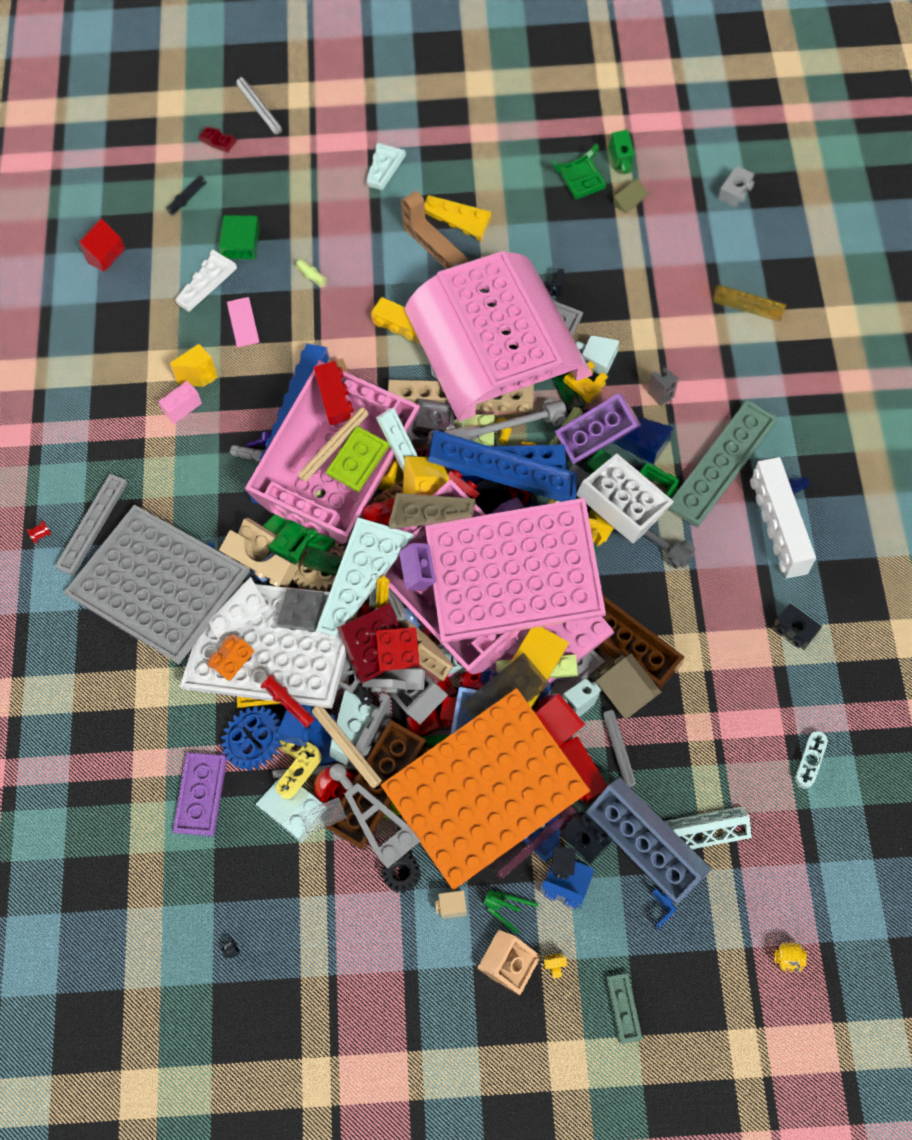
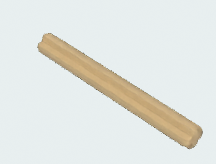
M360 407L298 473V477L306 482L345 441L355 427L359 426L368 416V411Z
M315 706L312 710L313 715L372 788L378 786L381 783V778L325 708Z

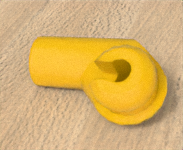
M502 417L496 419L495 424L507 421V419ZM511 427L501 430L500 443H508L512 432Z

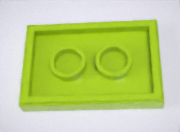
M356 426L325 473L359 493L390 445L381 438Z

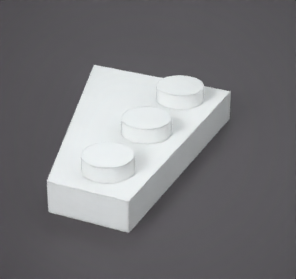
M251 577L209 621V625L218 640L270 609Z

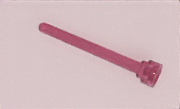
M569 806L559 813L560 816L498 872V877L505 878L565 822L568 823L573 817L578 815L574 808Z

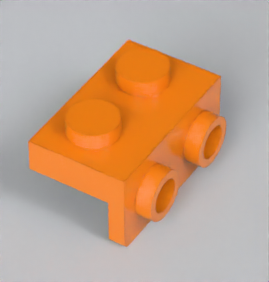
M231 634L223 641L219 650L211 655L206 665L223 676L227 681H231L254 653V649L242 638Z

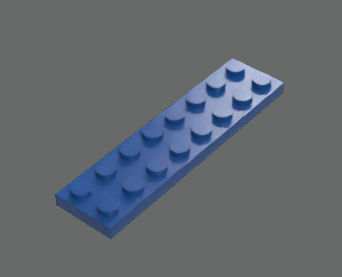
M434 430L432 434L428 462L563 502L576 499L577 473L438 430Z

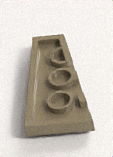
M396 493L389 527L394 529L472 518L476 504L475 499Z

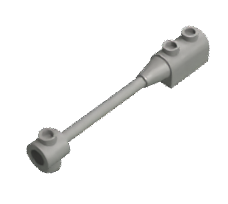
M547 399L540 412L481 428H455L454 425H450L445 429L444 433L473 441L484 434L542 418L547 423L552 422L555 426H558L565 422L567 412L561 400L554 402L553 399ZM434 430L430 431L426 437L428 450H430Z

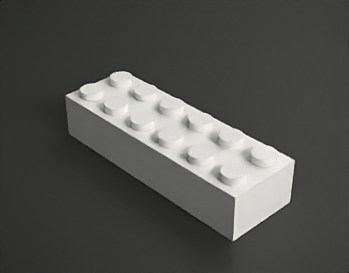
M781 458L758 461L750 483L752 489L756 491V501L758 506H761L762 519L767 523L768 536L773 540V551L776 556L778 555L780 571L784 572L786 579L806 575L809 573L816 556Z

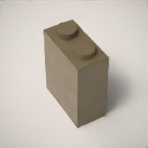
M632 654L627 657L624 655L620 656L614 661L615 666L611 669L609 666L599 673L601 677L596 680L625 720L661 693Z

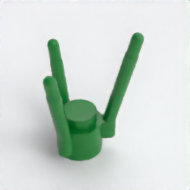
M491 889L483 905L488 907L487 911L496 916L515 934H518L519 931L498 913L496 909L500 911L505 906L514 911H520V908L506 902L505 899L538 907V903L505 894L499 890L495 892Z

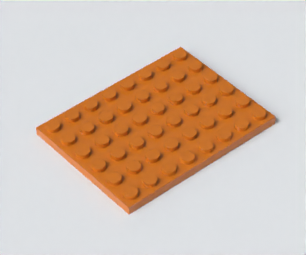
M517 688L381 784L388 797L411 830L419 838L420 843L453 890L590 791Z

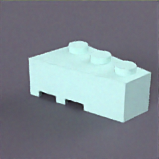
M345 690L337 725L353 745L356 746L364 728L370 727L373 710H378L379 708L372 704L370 706L362 705L357 695L350 694ZM332 738L330 757L347 766L350 760Z

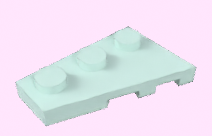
M376 143V152L373 155V164L369 170L367 185L383 190L405 158V150Z

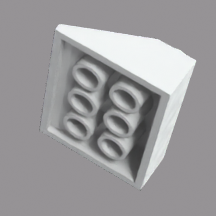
M615 454L587 477L576 493L579 498H585L588 506L632 544L644 535L674 502L618 454Z

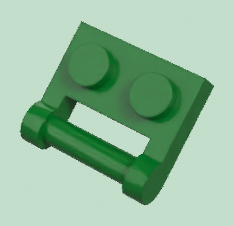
M289 520L268 546L269 551L297 564L301 559L300 556L308 547V543L318 535V532ZM302 536H305L304 540L300 543L297 549L294 552H291L292 549L299 542V540L302 538Z

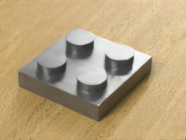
M419 399L418 405L420 410L416 419V431L429 433L432 430L445 432L448 426L454 425V412L450 404Z
M287 589L277 620V626L279 628L316 632L326 597L323 592Z

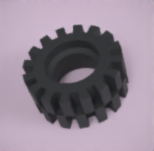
M407 853L388 869L383 864L382 875L384 882L390 890H394L396 893H406L407 890H413V887L417 886L418 880H420V867L414 856L411 857ZM399 865H405L409 869V876L405 880H397L393 876L394 869Z

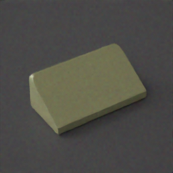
M637 178L614 197L613 205L626 214L644 200L649 193Z

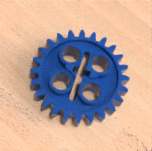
M255 706L253 710L247 707L246 713L240 710L239 717L233 716L234 722L228 721L230 728L224 729L227 735L221 737L225 741L221 746L225 749L223 754L227 756L226 759L231 764L242 770L247 768L251 771L253 766L258 770L260 763L267 766L266 760L273 761L272 754H279L276 749L277 747H283L279 743L281 738L278 734L282 721L279 720L280 717L271 709L267 710L264 706L261 709ZM244 727H246L247 730L252 733V736L263 746L262 749H260V747L256 743H254V740L244 731Z

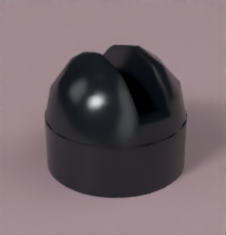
M230 939L222 946V954L225 958L231 959L240 954V950L233 939Z

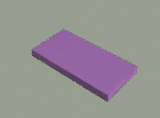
M186 752L173 827L174 834L215 837L227 763L226 755Z

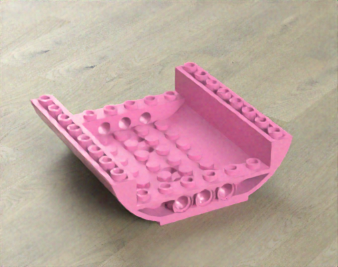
M501 251L437 272L436 276L429 279L416 290L406 304L405 312L458 422L474 417L476 415V404L570 371L576 381L593 375L535 266L524 255ZM481 289H486V290H489V292H488V293H482V292H480V290H481ZM492 302L496 304V306L489 307L487 304ZM507 330L511 334L503 335L501 332ZM516 345L518 346V348L513 350L510 349L509 346Z

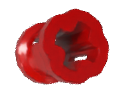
M43 520L38 526L31 530L29 528L26 530L35 544L41 538L52 535Z

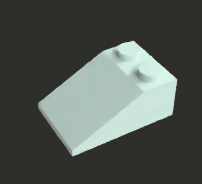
M279 778L256 803V806L302 844L329 812L323 803L303 787L292 798L283 799L276 791V785L281 779Z

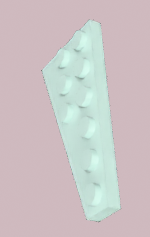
M357 518L316 630L337 637L339 635L337 627L350 621L377 586V579L386 574L399 557V552L406 548L414 535Z

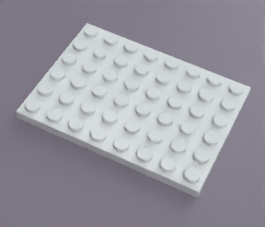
M241 583V584L239 585V587L235 590V592L232 594V596L238 591V589H239L244 583ZM256 584L270 609L219 640L209 625L192 647L180 687L184 690L274 701L273 696L267 690L260 688L261 684L270 675L274 674L275 679L283 687L286 686L288 688V693L300 705L332 709L347 654L340 634L334 637L317 630L315 632L279 628L277 626V620L287 589L323 592L326 597L320 618L330 592ZM358 610L350 619V621L357 617ZM233 634L242 638L254 649V653L232 680L227 681L219 673L211 670L206 664L209 662L211 655L222 646L223 641Z

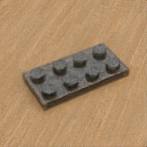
M523 652L463 702L461 706L474 719L516 688L527 703H529L546 689L550 683Z

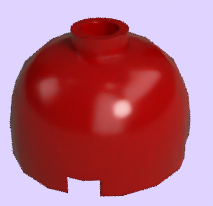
M330 766L321 771L316 777L314 792L317 799L327 808L335 809L338 808L337 805L341 803L347 790L340 781H335L330 777L329 772L332 767ZM346 770L347 778L353 783L354 776Z

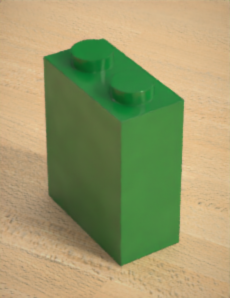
M223 216L219 246L221 255L228 259L256 260L260 231L257 216Z

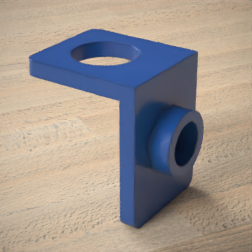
M655 888L651 895L669 912L656 925L655 928L658 930L677 909L672 905V900L666 894H661Z

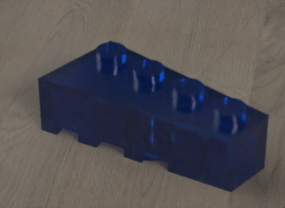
M637 417L641 426L613 443L654 465L672 439L675 427Z

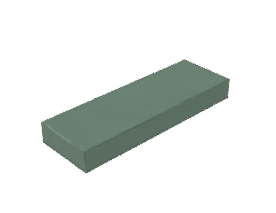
M628 973L607 976L606 979L620 1045L642 1041L643 1038Z

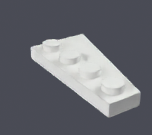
M212 249L208 260H204L201 264L202 268L198 273L195 272L192 282L187 284L176 298L177 305L190 312L237 269L236 263Z

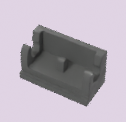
M663 368V372L667 375L665 377H662L657 371L651 374L648 394L659 406L674 398L679 377L677 375L674 376L667 368Z

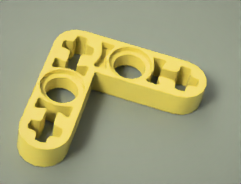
M282 740L279 741L283 747L278 749L296 759L276 785V791L283 799L292 798L322 760V755L318 748L309 742L306 743L305 747L301 746L298 751H292L295 744L286 743ZM306 751H307L310 755H315V756H314L313 758H312V757H309V758H308V756H307L305 753H306ZM297 769H304L300 776H294Z

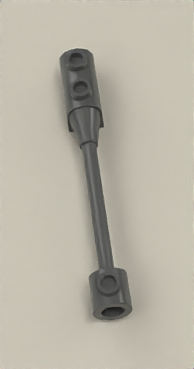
M573 464L568 471L577 473V493L582 482L590 474ZM649 529L644 534L669 552L667 558L670 560L668 563L675 569H678L679 566L684 569L694 555L695 548L688 541L683 540L681 543L677 542L673 546Z

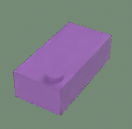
M618 393L556 430L555 433L562 445H565V450L572 463L575 464L640 427L641 424L624 394Z

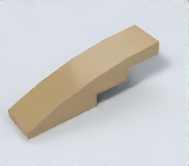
M407 619L403 621L397 620L400 629L416 627ZM416 627L420 665L444 681L453 664L433 641Z

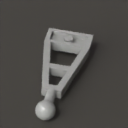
M335 764L331 767L330 777L335 781H340L347 790L344 795L374 853L388 869L420 842L419 838L403 820L358 783L353 785L347 778L346 769L343 765ZM357 792L373 804L363 814H361L352 797ZM378 810L401 828L400 831L380 847H378L365 822Z

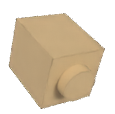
M464 891L439 894V900H436L435 904L436 912L441 913L442 919L467 916Z

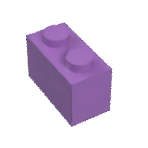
M412 543L399 552L406 590L423 591L436 583L429 544Z

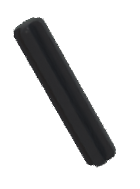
M354 674L350 675L351 677L348 679L350 685L355 681ZM359 683L354 692L362 705L370 706L373 698L367 688L362 687L363 683Z

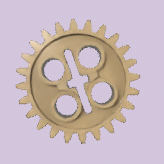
M336 542L328 552L344 556L346 548L344 545L340 547V544ZM306 548L300 556V561L294 564L299 567L293 577L294 583H297L298 588L303 587L306 590L329 592V589H332L336 576L303 567L304 559L309 550Z

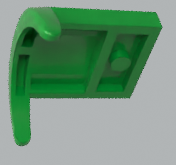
M594 144L588 153L573 162L559 164L552 160L554 168L561 174L575 200L606 188L605 181L592 161L598 151V144Z

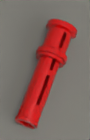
M274 674L270 675L261 684L260 688L267 690L273 696V700L279 701L305 728L310 726L315 720L288 693V688L286 686L283 687L275 679Z

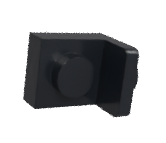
M557 268V274L553 275L552 282H544L550 296H561L564 269Z

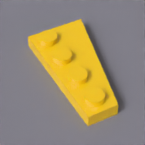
M429 195L424 204L425 214L439 221L449 223V226L452 228H459L464 234L472 235L480 242L492 217V212Z

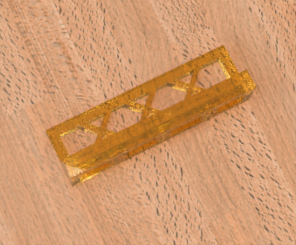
M717 285L713 299L714 303L781 322L787 305L723 285Z

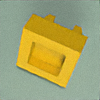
M559 953L543 956L545 969H551L553 978L562 977L561 967L567 966L565 954Z

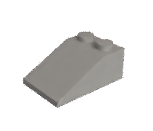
M426 672L423 690H397V693H389L402 709L419 724L448 696Z

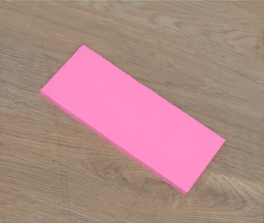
M249 297L228 301L227 305L237 348L260 343Z

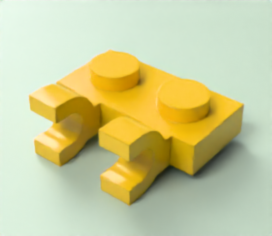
M589 361L587 365L593 374L592 369L595 368V365ZM570 372L564 377L563 381L589 404L601 395V388L606 385L605 380L608 379V376L602 372L594 382L588 377L576 381Z

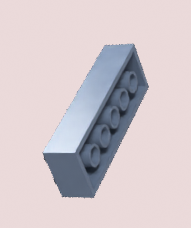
M621 778L609 784L586 811L676 905L686 898L712 870Z

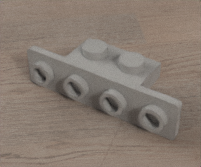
M388 670L363 683L362 687L371 689L370 692L382 693L383 689L388 693H397V690H423L425 670Z

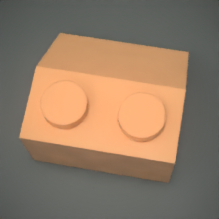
M498 930L478 969L491 979L521 995L541 956L516 936Z

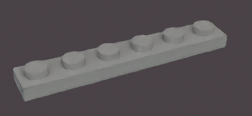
M109 474L55 565L56 570L71 576L75 575L128 484L125 479Z

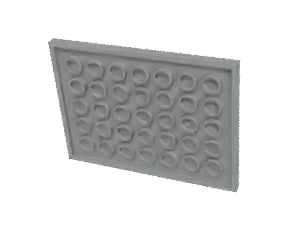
M134 505L64 591V594L170 660L180 664L207 629L209 621L229 600L250 570L248 567Z

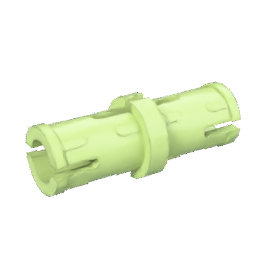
M303 259L297 261L295 267L305 274L308 280L311 279L319 287H323L326 284L327 278L321 275L314 266L311 267Z

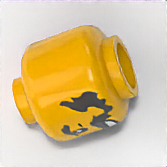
M781 943L779 950H775V963H779L782 971L801 972L803 967H807V950L803 949L800 943Z

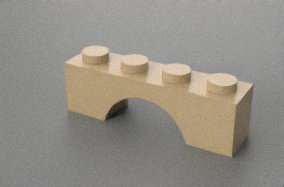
M231 530L219 549L226 556L248 567L249 570L250 568L254 569V574L260 578H270L269 583L277 587L281 585L288 587L299 568L277 555H274L267 561L258 562L253 554V542Z

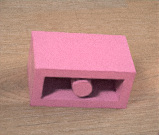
M188 381L158 401L163 414L173 424L202 404L198 392Z

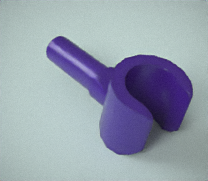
M263 432L261 439L246 443L247 447L258 444L266 446V441L270 438V432Z

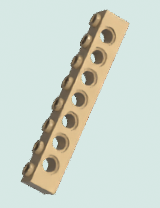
M389 380L388 392L417 405L419 399L450 404L439 381ZM534 384L498 396L500 399L492 398L476 404V410L486 412H533Z

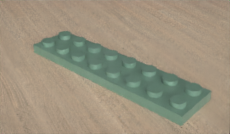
M746 400L672 498L674 502L668 510L699 528L774 427L778 418Z

